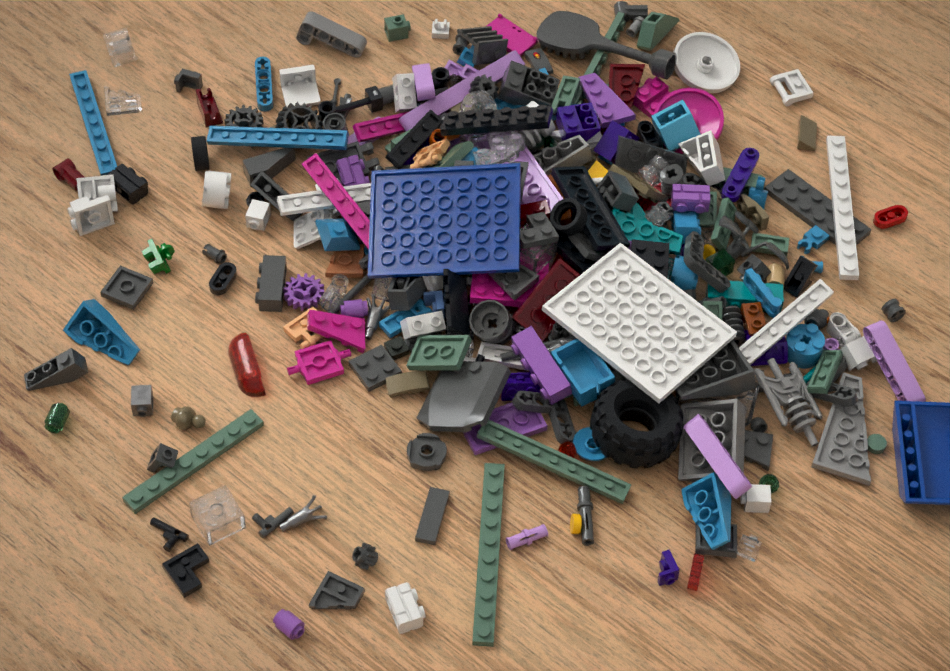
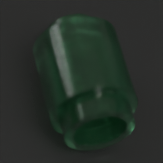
M57 403L51 405L44 421V427L49 432L59 433L64 428L70 414V410L65 404Z

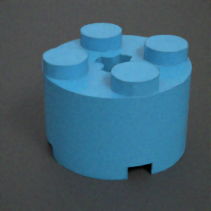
M676 255L670 281L682 290L696 289L698 275L685 265L684 256Z
M813 323L799 324L787 333L788 362H795L798 368L803 369L814 367L818 363L824 349L825 337L817 325Z

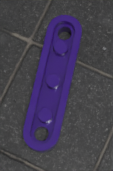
M745 148L741 152L722 188V199L729 197L731 202H736L739 199L759 161V152L756 149Z

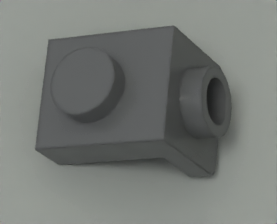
M182 68L174 79L176 91L181 92L184 86L192 89H201L203 87L202 74Z

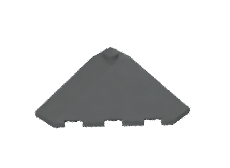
M732 340L675 390L681 400L738 395L756 388L755 371L734 340Z

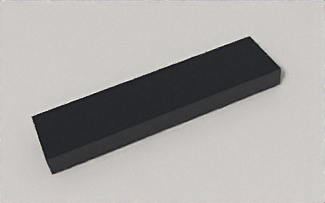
M430 109L385 158L397 169H400L431 136L433 131L442 125L443 120Z

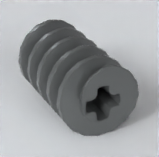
M671 164L663 168L660 173L661 192L669 197V199H671L672 185L684 184L683 170L677 164Z
M728 306L722 309V321L737 331V335L733 340L739 348L746 342L741 309L738 306Z

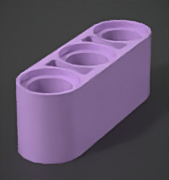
M430 64L412 65L418 101L436 99Z

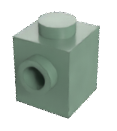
M404 14L384 18V31L388 41L408 38V31H411L410 22L406 21Z

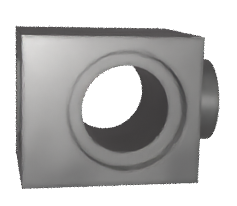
M151 385L131 386L133 416L145 417L153 415V391Z

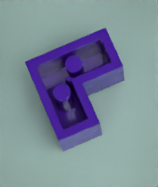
M612 120L593 151L615 164L618 135L636 141L640 138Z

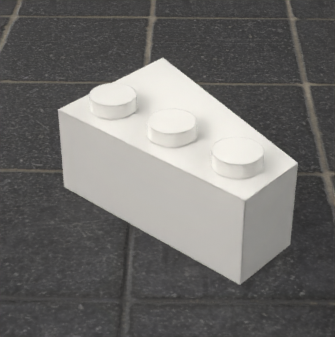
M712 131L678 143L683 154L688 157L690 164L707 185L711 186L725 180L720 147Z

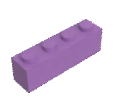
M532 326L511 337L512 345L510 346L513 353L520 356L523 368L530 371V378L534 385L538 384L541 388L540 393L544 400L548 399L552 405L572 394L570 383Z

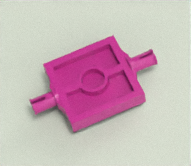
M330 340L294 351L297 365L287 367V372L289 376L300 372L304 376L307 385L344 374L341 359L351 357L352 354L350 349L338 352Z

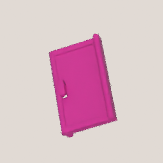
M500 13L495 20L487 25L491 26L492 30H496L497 35H503L502 39H508L506 50L508 53L516 50L521 57L525 51H528L538 43L537 37L521 29Z

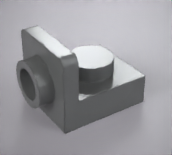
M160 443L151 454L147 470L154 473L163 465L173 468L178 450Z

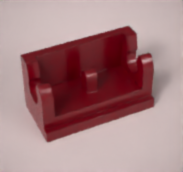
M207 88L208 93L206 95H202L201 89H196L197 104L205 126L223 124L211 89Z

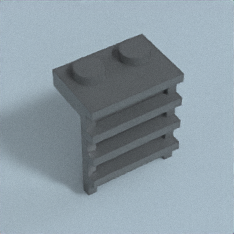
M491 26L457 29L458 34L475 46L472 59L473 64H491L506 55L508 39H502L503 35H497V31L492 30Z

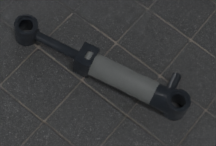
M443 67L435 68L431 73L434 89L449 87V71ZM393 84L379 89L377 86L366 88L364 99L337 107L332 101H323L318 106V115H321V121H323L330 113H341L365 105L368 106L371 113L383 110L384 105L394 103Z

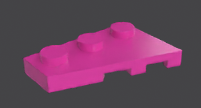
M309 309L307 314L308 330L328 339L331 337L341 341L342 345H351L357 348L358 352L364 353V318Z

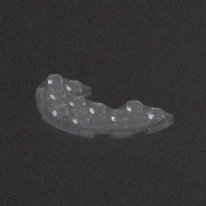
M522 130L466 134L468 141L472 143L487 140L490 148H482L473 152L476 165L511 163L519 157V152L524 151L526 146Z

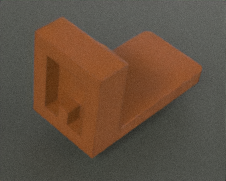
M761 302L744 303L741 305L742 321L746 323L749 336H753L766 325Z

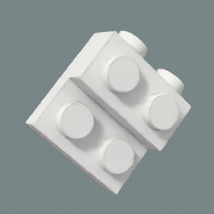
M108 195L91 201L87 196L70 202V207L67 208L72 219L70 220L73 230H77L80 236L115 224Z

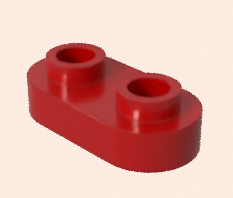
M894 205L875 213L873 223L880 229L901 224L906 221L908 210L902 205Z

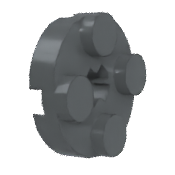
M419 434L413 441L411 439L407 445V459L410 462V466L414 469L423 471L438 470L446 460V444L435 434ZM425 449H429V452L432 453L426 455L422 452H425Z

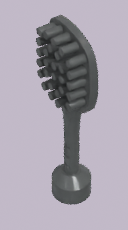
M553 12L545 18L536 33L537 41L540 43L542 50H545L546 47L548 53H552L555 50V55L557 56L562 52L563 58H567L568 53H570L571 60L576 59V54H579L580 59H584L585 54H589L590 50L611 52L648 64L652 75L666 80L671 77L676 66V53L660 49L653 54H649L616 43L600 34V27L597 22L573 12Z

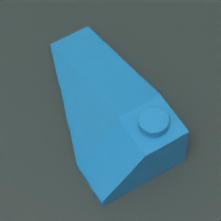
M95 299L83 301L63 329L76 343L86 345L94 351L107 354L109 357L127 365L132 363L140 351L113 316Z
M713 472L682 488L684 506L691 513L694 522L700 527L701 533L710 548L714 550L730 542L731 494L718 475Z

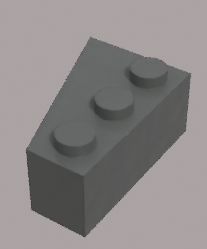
M423 277L392 278L387 291L390 309L398 311L410 310L423 296V293L427 291Z

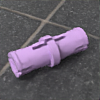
M542 524L529 530L524 529L519 534L507 537L506 544L509 550L524 544L530 545L535 540L547 537V528Z

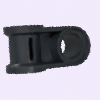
M649 121L639 122L636 136L640 138L638 141L664 148L663 141L653 127V124Z

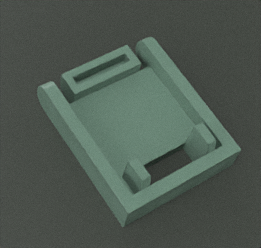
M471 141L456 144L433 167L454 166L455 160H462L474 148V144Z

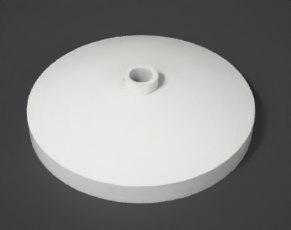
M707 32L690 33L680 39L673 51L677 55L674 70L678 77L691 88L701 89L708 93L723 92L734 84L739 75L740 61L736 51L727 41L717 35Z

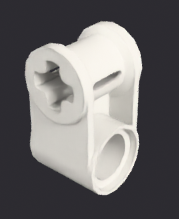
M840 312L831 314L826 331L839 342L840 348L861 338L859 330L851 324L844 314Z

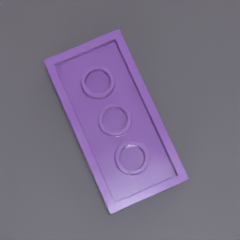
M513 403L494 408L489 420L526 437L547 430V424L541 413L518 410ZM481 424L472 426L471 431L463 432L474 455L498 448L477 438Z

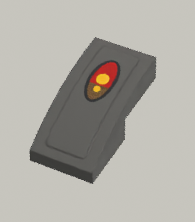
M541 48L524 52L525 58L531 64L532 69L539 71V69L546 68L548 74L553 73L552 66Z

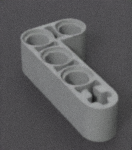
M308 12L296 36L297 41L303 45L310 44L314 37L352 57H360L367 45V40L364 36L315 12Z

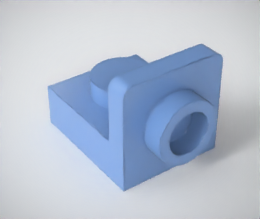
M442 290L424 292L425 306H432L433 312L442 311L445 318Z

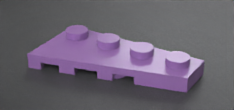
M596 73L578 77L588 102H592L602 129L608 127L612 120L618 124L636 120V114Z

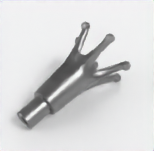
M374 294L371 295L372 306L370 298H366L369 314L365 338L368 340L372 339L379 321H381L383 315L390 308L389 305L382 310L387 300L386 297L383 298L379 307H376Z
M316 495L312 496L310 502L303 509L279 525L283 532L310 520L327 519L326 515H312L315 511L322 508L321 505L314 509H309Z

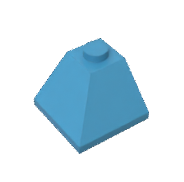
M344 218L316 219L315 223L325 251L360 250L357 236Z

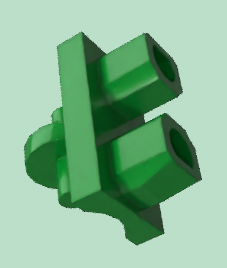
M151 238L147 241L149 246L142 250V254L147 261L156 258L148 264L154 274L162 270L167 274L171 269L166 258L171 260L175 250L172 245H166L165 243L161 244L160 248Z

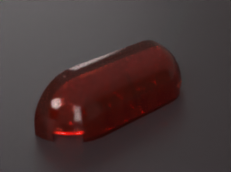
M240 333L232 339L228 347V355L238 387L241 392L250 397L266 396L265 388L261 381L262 375L249 335L247 333Z

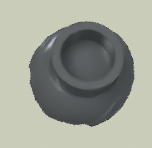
M816 309L804 319V323H813L821 330L829 321V313L825 309Z

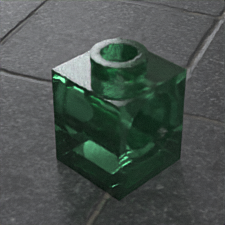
M725 249L706 258V261L724 276L733 273L735 260Z

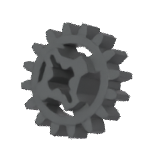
M242 105L240 109L236 106L235 111L230 109V114H226V119H224L225 126L262 127L264 124L262 113L258 112L257 108L252 110V106L245 108V105Z

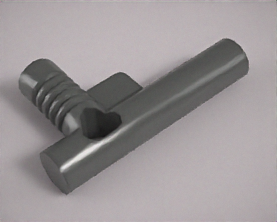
M288 507L276 518L269 515L266 519L255 513L252 516V520L262 528L258 533L262 538H265L294 514V511Z

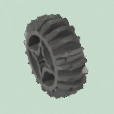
M298 102L295 103V106L290 103L288 107H283L282 111L278 113L275 128H288L286 120H288L292 129H310L308 126V122H310L313 129L323 130V121H321V115H317L318 111L312 110V105L308 108L305 103L302 106Z

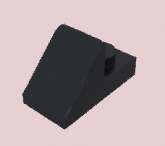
M800 256L784 282V290L795 297H799L812 283L810 278L818 265L804 256Z

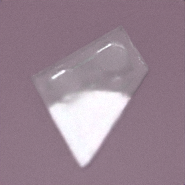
M104 87L107 116L142 112L140 94L128 93L124 90L116 92L110 90V87Z

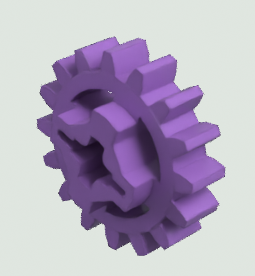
M305 273L304 277H301L300 274H297L296 279L291 277V282H286V287L283 288L284 300L287 301L288 306L293 305L294 310L300 307L301 311L304 308L310 309L311 306L317 308V302L322 303V297H325L324 284H321L320 279L315 280V275L308 277L307 273Z

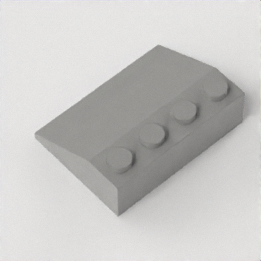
M738 399L681 404L684 417L683 424L685 425L697 414H700L744 474L746 407ZM683 428L679 445L678 480L696 482L715 471Z

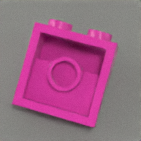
M658 77L654 79L648 78L643 86L638 87L633 105L652 119L651 116L654 115L659 102L670 93L668 91L669 86Z

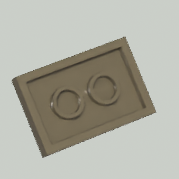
M612 164L610 167V171L626 176L634 191L637 190L638 194L643 198H648L654 203H658V201L667 202L669 197L636 174L615 164Z

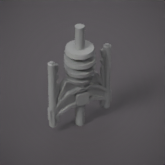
M769 359L767 362L776 379L766 377L763 371L758 368L755 369V375L781 425L784 427L788 423L791 426L796 425L793 428L796 433L804 431L811 447L817 445L818 441L811 429L816 424V419L811 417L814 415V417L820 420L823 415L812 394L808 393L802 373L797 368L795 362H791L788 368L792 375L784 377L775 359ZM780 406H783V409H788L785 412V415L783 414L784 411L780 408Z

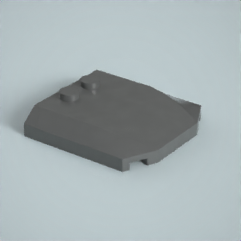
M463 361L460 370H440L417 416V420L420 424L426 425L431 431L468 432L472 430V426L481 424L482 427L485 426L511 371L507 366L498 362Z

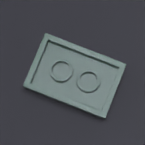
M419 335L406 366L409 371L460 370L472 339L469 335Z

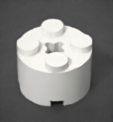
M205 171L203 207L228 209L231 173Z

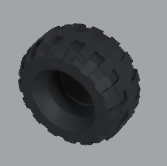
M630 380L614 382V384H611L599 394L593 407L590 429H592V437L596 446L601 447V453L607 458L611 457L619 465H629V468L638 469L640 466L649 468L664 462L675 451L684 427V417L680 405L676 402L677 399L673 394H670L662 402L657 403ZM622 421L639 422L647 427L649 431L635 430L625 425Z

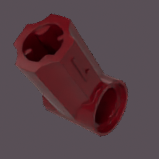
M69 158L52 168L54 175L59 181L64 180L75 191H78L76 178L85 177L76 169L75 164Z

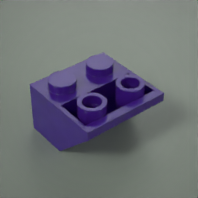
M592 102L557 107L556 124L562 141L580 135L587 142L601 131Z

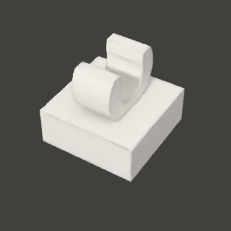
M435 19L432 24V38L449 39L450 22H447L446 19H444V22H438V19Z

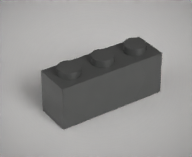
M263 171L250 184L278 210L277 197L290 195ZM303 213L285 216L294 222L295 219L299 218Z
M263 255V263H259V274H261V277L257 278V289H259V292L255 294V303L259 304V311L282 312L283 288L285 287L287 272L286 256Z

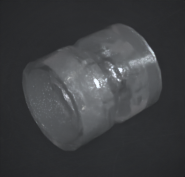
M655 155L648 162L649 165H644L637 172L641 179L654 188L661 182L660 173L662 169L669 166L659 155Z

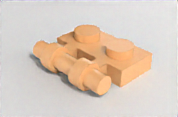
M446 138L419 149L413 158L414 163L410 165V169L436 165L438 161L442 160V156L447 153L446 150L450 146L448 139Z
M309 309L283 326L284 332L295 342L301 339L304 340L300 344L301 349L314 346L318 340L326 338L317 333L312 336L309 334L312 332L307 329Z

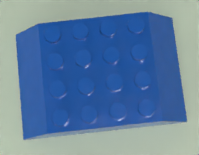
M894 401L892 434L899 497L906 504L950 505V403Z

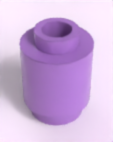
M367 300L343 301L344 305H340L341 315L358 318L368 316Z
M280 610L273 619L275 627L291 640L300 638L305 631V623L289 610Z

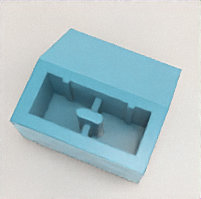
M683 100L651 116L653 127L661 137L667 150L675 151L680 148L678 143L701 135L690 110Z

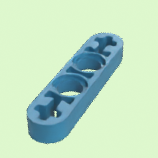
M259 57L255 60L257 107L260 111L267 112L273 108L271 63L269 58ZM264 64L265 69H261V65ZM261 76H267L268 78L263 80V79H260L259 77H261ZM263 88L268 89L267 92H261L260 90ZM263 99H267L266 104H263Z

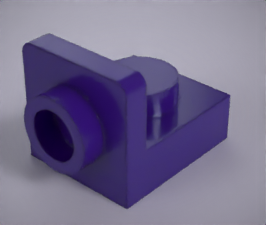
M670 550L663 551L659 561L662 571L658 575L657 582L659 586L673 584L678 580L680 570Z

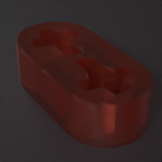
M694 553L687 586L689 590H698L704 555Z

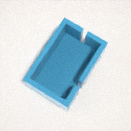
M577 338L551 351V356L570 383L572 394L581 407L596 400L597 395L611 384H614L615 376L603 359Z

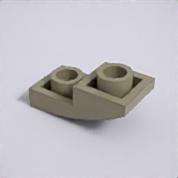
M741 194L737 204L739 212L748 219L752 218L753 223L758 226L760 231L767 229L769 221L767 213L752 198Z
M426 370L411 371L385 378L388 395L391 398L408 392L415 394L430 389Z

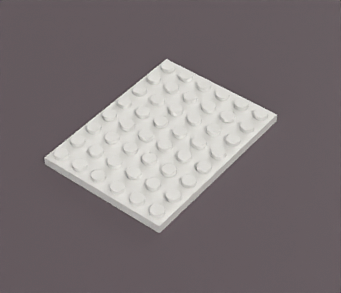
M621 243L542 305L543 312L657 403L662 402L737 335V331Z

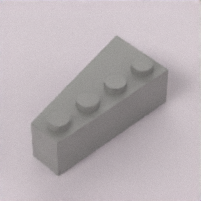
M580 135L561 141L555 147L543 148L542 152L533 155L546 175L551 174L552 168L582 166L593 159L588 143Z

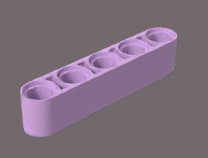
M881 320L864 327V337L897 400L926 402L925 396L887 324Z
M697 414L684 425L685 431L735 499H738L752 488L749 480L700 414Z

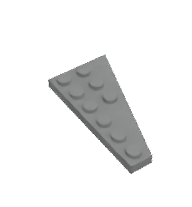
M843 372L839 385L855 389L858 401L855 405L849 407L832 404L812 468L870 486L871 476L869 475L870 465L867 452L868 442L864 418L862 378Z

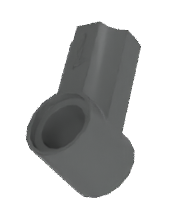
M619 1L614 4V14L616 17L618 12L624 13V21L626 23L638 16L645 19L648 16V6L628 5L625 1Z

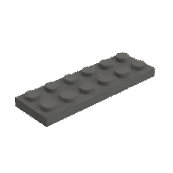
M789 169L765 186L764 190L768 191L767 195L812 228L815 225L830 235L829 240L836 245L831 199ZM853 216L857 245L870 235L871 229Z

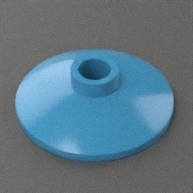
M590 427L583 428L575 434L573 447L580 457L589 461H600L606 458L601 453V447L596 446Z

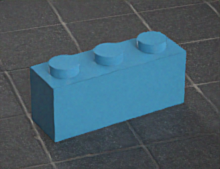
M673 211V219L671 220L672 231L683 235L682 244H685V238L692 231L701 235L698 213L694 211L682 213Z

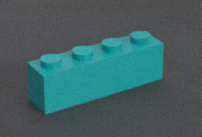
M730 281L731 286L723 293L707 283L706 297L711 299L724 296L727 303L726 307L738 306L741 309V305L744 303L758 302L743 281ZM764 283L766 287L771 289L774 297L781 299V312L784 303L783 284Z

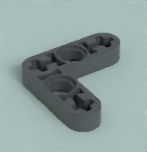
M692 231L685 238L683 258L685 265L717 291L725 292L731 286L730 281L703 259L704 240L699 233Z
M844 356L841 359L828 393H811L813 398L845 407L853 406L857 403L858 397L855 389L834 383L847 368Z
M518 391L512 403L518 410L549 414L557 441L564 446L571 445L576 433L564 398L551 405L548 399L544 400L541 393ZM536 400H539L543 405L538 404ZM557 417L563 419L565 423L559 421Z

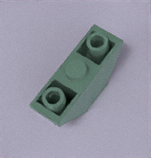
M651 12L642 21L637 48L651 51L680 21L679 18Z

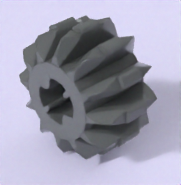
M485 74L481 77H475L474 81L470 83L469 93L473 94L471 99L476 98L477 103L482 102L483 106L487 103H492L498 97L497 92L500 87L495 86L497 81H492V76L487 78Z

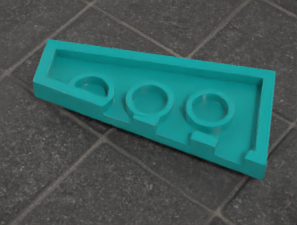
M613 208L612 214L628 240L670 243L669 254L680 255L683 235L664 227H657L650 221H643L636 218L633 214H626L618 208Z

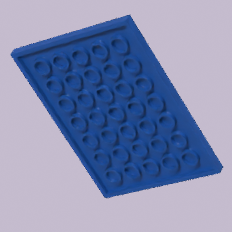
M520 163L371 171L369 279L443 275V269H449L457 275L520 272Z

